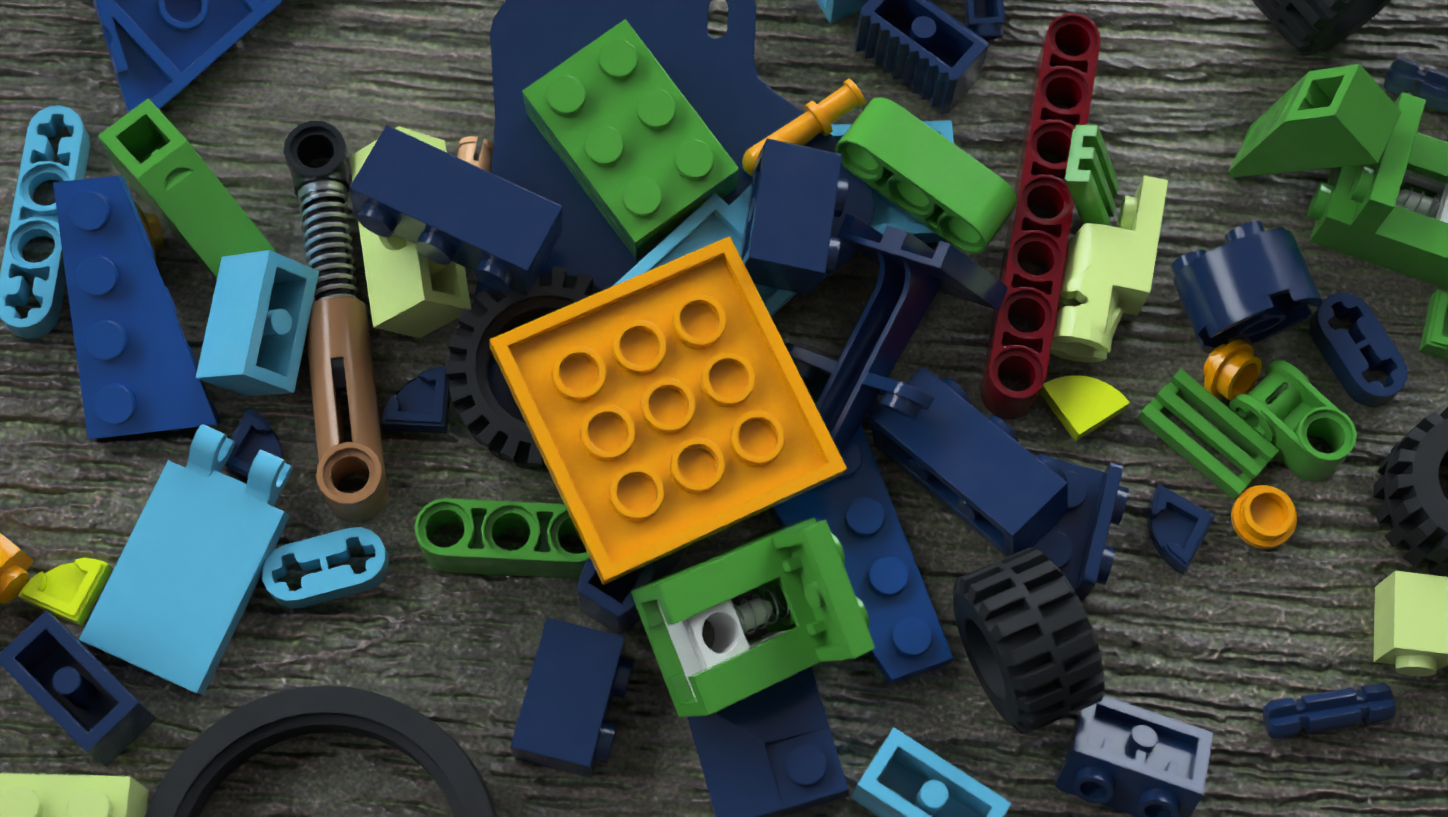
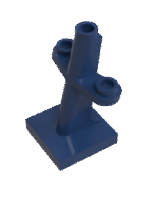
M846 214L837 237L880 266L876 287L838 361L794 344L785 343L803 380L815 383L819 373L830 377L815 406L841 457L878 395L884 396L881 401L882 406L911 419L917 420L921 409L928 410L935 399L933 396L888 377L936 294L941 292L999 310L1008 289L1005 284L949 243L939 241L936 251H934L908 231L887 225L882 235L859 217L851 214Z

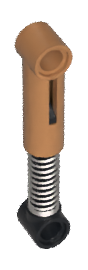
M309 121L298 125L290 131L284 142L283 153L293 178L294 194L301 203L299 210L302 213L300 220L303 223L301 230L304 233L302 240L305 243L303 250L306 253L304 261L307 263L306 266L319 271L314 294L315 302L313 301L306 333L318 454L316 479L329 508L337 517L348 522H363L374 518L383 510L389 498V484L385 476L367 306L355 296L358 293V289L353 286L357 282V279L353 276L356 268L352 266L355 258L350 255L353 253L354 248L349 245L353 238L348 235L352 228L347 225L350 222V217L346 215L349 212V207L345 205L348 202L347 194L353 181L349 153L342 133L334 125L325 121ZM320 156L332 158L325 166L319 168L307 167V164L314 158ZM342 396H348L352 442L345 441ZM363 472L369 475L368 482L360 491L343 493L338 490L340 481L347 474Z

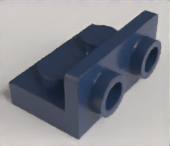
M1049 457L1061 468L1067 478L1068 512L1032 547L1044 553L1059 568L1079 600L1084 601L1096 583L1105 585L1108 580L1114 560L1115 548L1107 546L1105 543L1110 523L1119 525L1128 500L1129 488L1119 485L1123 465L1110 462L1106 470L1102 472Z
M1104 695L1102 701L1077 712L1068 754L1058 773L1056 788L1076 795L1084 801L1102 804L1136 817H1191L1204 794L1213 732Z

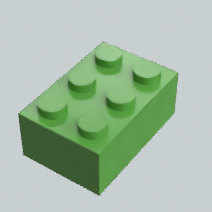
M626 19L522 90L526 114L636 260L663 241L714 193L723 199L737 189L738 166Z

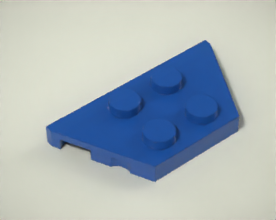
M93 0L127 113L148 98L161 110L285 0Z

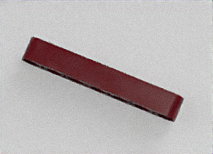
M1066 13L1058 16L1050 23L1036 63L1014 190L1018 201L1015 209L1010 214L999 281L1005 284L1008 289L999 310L994 309L980 387L984 406L993 415L1003 419H1016L1024 416L1033 407L1047 375L1074 209V201L1066 184L1065 175L1073 129H1076V125H1087L1101 43L1100 32L1096 24L1088 17L1078 13ZM1067 47L1074 50L1078 56H1069L1062 53L1058 48ZM1048 100H1061L1068 104L1070 109L1054 107ZM1050 152L1061 159L1062 163H1049L1042 159L1039 153ZM1029 207H1044L1053 214L1054 218L1042 219L1036 217ZM1032 261L1038 263L1043 268L1045 274L1031 275L1026 273L1020 267L1019 262ZM1024 317L1034 324L1037 331L1032 333L1020 332L1010 324L1008 319ZM1004 373L1017 375L1025 382L1027 389L1024 391L1009 390L1001 384L998 376Z

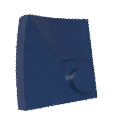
M812 667L806 668L713 714L687 717L715 817H779L850 796Z

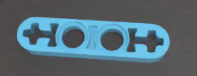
M60 105L49 106L39 111L31 119L28 126L0 272V319L12 333L26 339L39 338L49 333L57 325L66 286L56 203L45 206L33 202V194L41 183L48 180L62 182L85 179L90 151V135L79 115L71 108ZM66 127L71 137H63L59 142L57 155L62 162L60 164L54 162L55 151L47 137H56L59 134L60 128ZM46 236L55 240L53 253L46 260L32 263L23 259V249L31 239ZM24 276L34 280L32 292L40 303L41 308L30 309L27 318L22 319L15 307L26 305L29 299L31 287L23 278Z

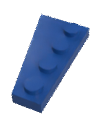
M117 175L53 182L88 439L200 427L201 424L209 426L221 423L213 401H210L203 381L196 379L198 362L192 347L188 346L175 313L177 309L169 289L165 287L153 257V249L124 176Z
M860 425L842 456L847 467L843 475L770 508V514L779 526L815 517L816 522L827 521L831 533L836 536L843 548L845 555L844 568L854 594L863 603L868 613V630L875 649L867 653L889 685L948 665L952 662L953 655L862 425Z

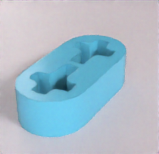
M362 527L347 528L289 543L275 549L265 560L262 568V580L271 597L280 605L291 609L304 608L365 592L378 586L385 578L389 569V556L381 538L372 530ZM362 545L366 554H375V557L366 560V571L361 574H355L350 565L334 568L330 566L349 560L351 558L350 548ZM292 562H298L303 571L322 568V571L303 576L301 578L302 588L296 591H291L285 582H277V579L287 575L286 565Z

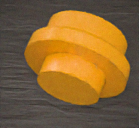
M1234 340L1227 345L1222 344L1215 348L1208 356L1203 367V374L1205 376L1204 389L1217 399L1226 397L1230 401L1240 393L1247 394L1256 383L1262 368V362L1254 355L1253 347L1243 340Z
M1257 485L1246 489L1235 500L1231 510V522L1237 535L1248 545L1259 549H1272L1282 545L1291 537L1297 525V512L1293 502L1286 493L1272 486Z

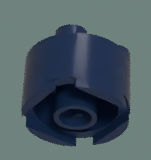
M1261 221L1249 222L1229 231L1225 235L1227 244L1209 252H1206V250L1190 252L1179 257L1171 264L1175 275L1174 285L1201 350L1204 353H1211L1218 346L1229 344L1228 339L1236 336H1249L1252 344L1268 339L1299 324L1312 315L1308 304L1321 306L1323 302L1293 232L1284 227L1265 231Z

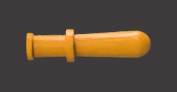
M848 78L843 82L844 86L820 103L816 104L814 101L807 103L804 106L806 111L804 114L753 145L745 152L742 159L745 172L753 176L754 163L767 138L804 146L819 133L827 136L833 132L831 126L833 123L857 106L861 108L866 105V100L860 89Z

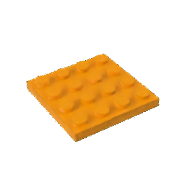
M730 236L490 339L489 347L603 585L843 475L847 470Z

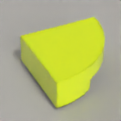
M1071 375L1055 378L1044 383L1040 391V395L1075 442L1125 411L1130 404L1126 397L1113 386L1087 376Z
M91 558L75 559L73 562L58 565L45 573L42 571L36 574L23 587L18 597L28 604L44 611L48 610L51 614L82 627L110 577L113 568L101 560Z

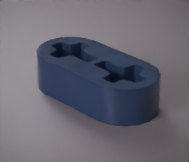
M1343 292L1327 297L1313 313L1310 320L1309 332L1315 345L1347 394L1354 401L1369 407L1387 404L1404 387L1407 380V366L1402 355L1362 298L1352 293ZM1334 316L1338 320L1348 317L1352 321L1353 326L1348 332L1344 328L1334 331L1330 327L1329 322ZM1368 368L1372 371L1382 369L1386 373L1387 378L1382 383L1378 380L1368 383L1364 379L1363 373Z

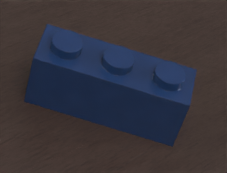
M389 125L385 126L349 187L354 216L357 217L360 224L366 229L382 237L389 238L394 234L412 242L420 253L439 264L448 265L452 261L472 270L477 279L483 284L500 292H508L512 289L528 296L562 233L563 206Z
M923 366L905 383L935 398L928 410L921 409L917 420L898 414L882 405L870 416L874 446L1006 557L1031 548L1068 512V482L1061 468L1052 459L1043 454L1035 457L1018 443L1016 434L1007 423L997 416L992 415L987 418L971 405L966 392L949 378H944L941 381Z

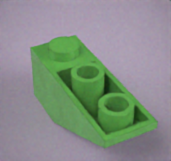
M1360 64L1309 71L1251 124L1228 173L1233 178L1378 163L1402 112Z
M149 98L98 135L117 171L124 176L126 181L216 280L221 258L224 256L266 250L277 253L191 144Z

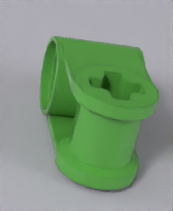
M1276 359L1266 367V377L1248 394L1240 393L1229 402V409L1279 449L1275 456L1293 474L1302 480L1312 482L1326 480L1336 472L1355 446L1357 433L1354 423L1345 413L1340 411L1314 388L1299 369L1284 360ZM1307 436H1317L1324 439L1331 447L1332 453H1322L1314 449L1308 442Z

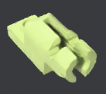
M1143 176L1134 197L1124 195L1116 227L1086 223L1083 224L1067 246L1057 307L1058 311L1050 350L1051 354L1062 359L1091 363L1104 361L1107 359V353H1110L1112 339L1123 313L1138 316L1151 292L1168 180Z

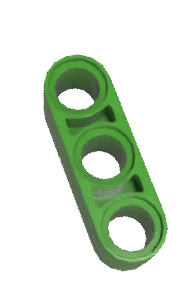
M882 97L873 98L836 144L835 152L842 154L841 163L852 174L961 251L970 254H980L983 252L1017 205L1016 193L1000 176L889 99Z
M445 498L434 500L425 505L419 512L415 522L416 538L426 561L436 570L447 573L579 579L582 569L589 559L587 551L573 554L564 550L560 545L567 534L577 531L565 504ZM452 524L464 530L460 541L451 547L442 548L431 543L434 532L444 525ZM508 528H520L530 534L528 542L518 550H503L495 544L501 532Z

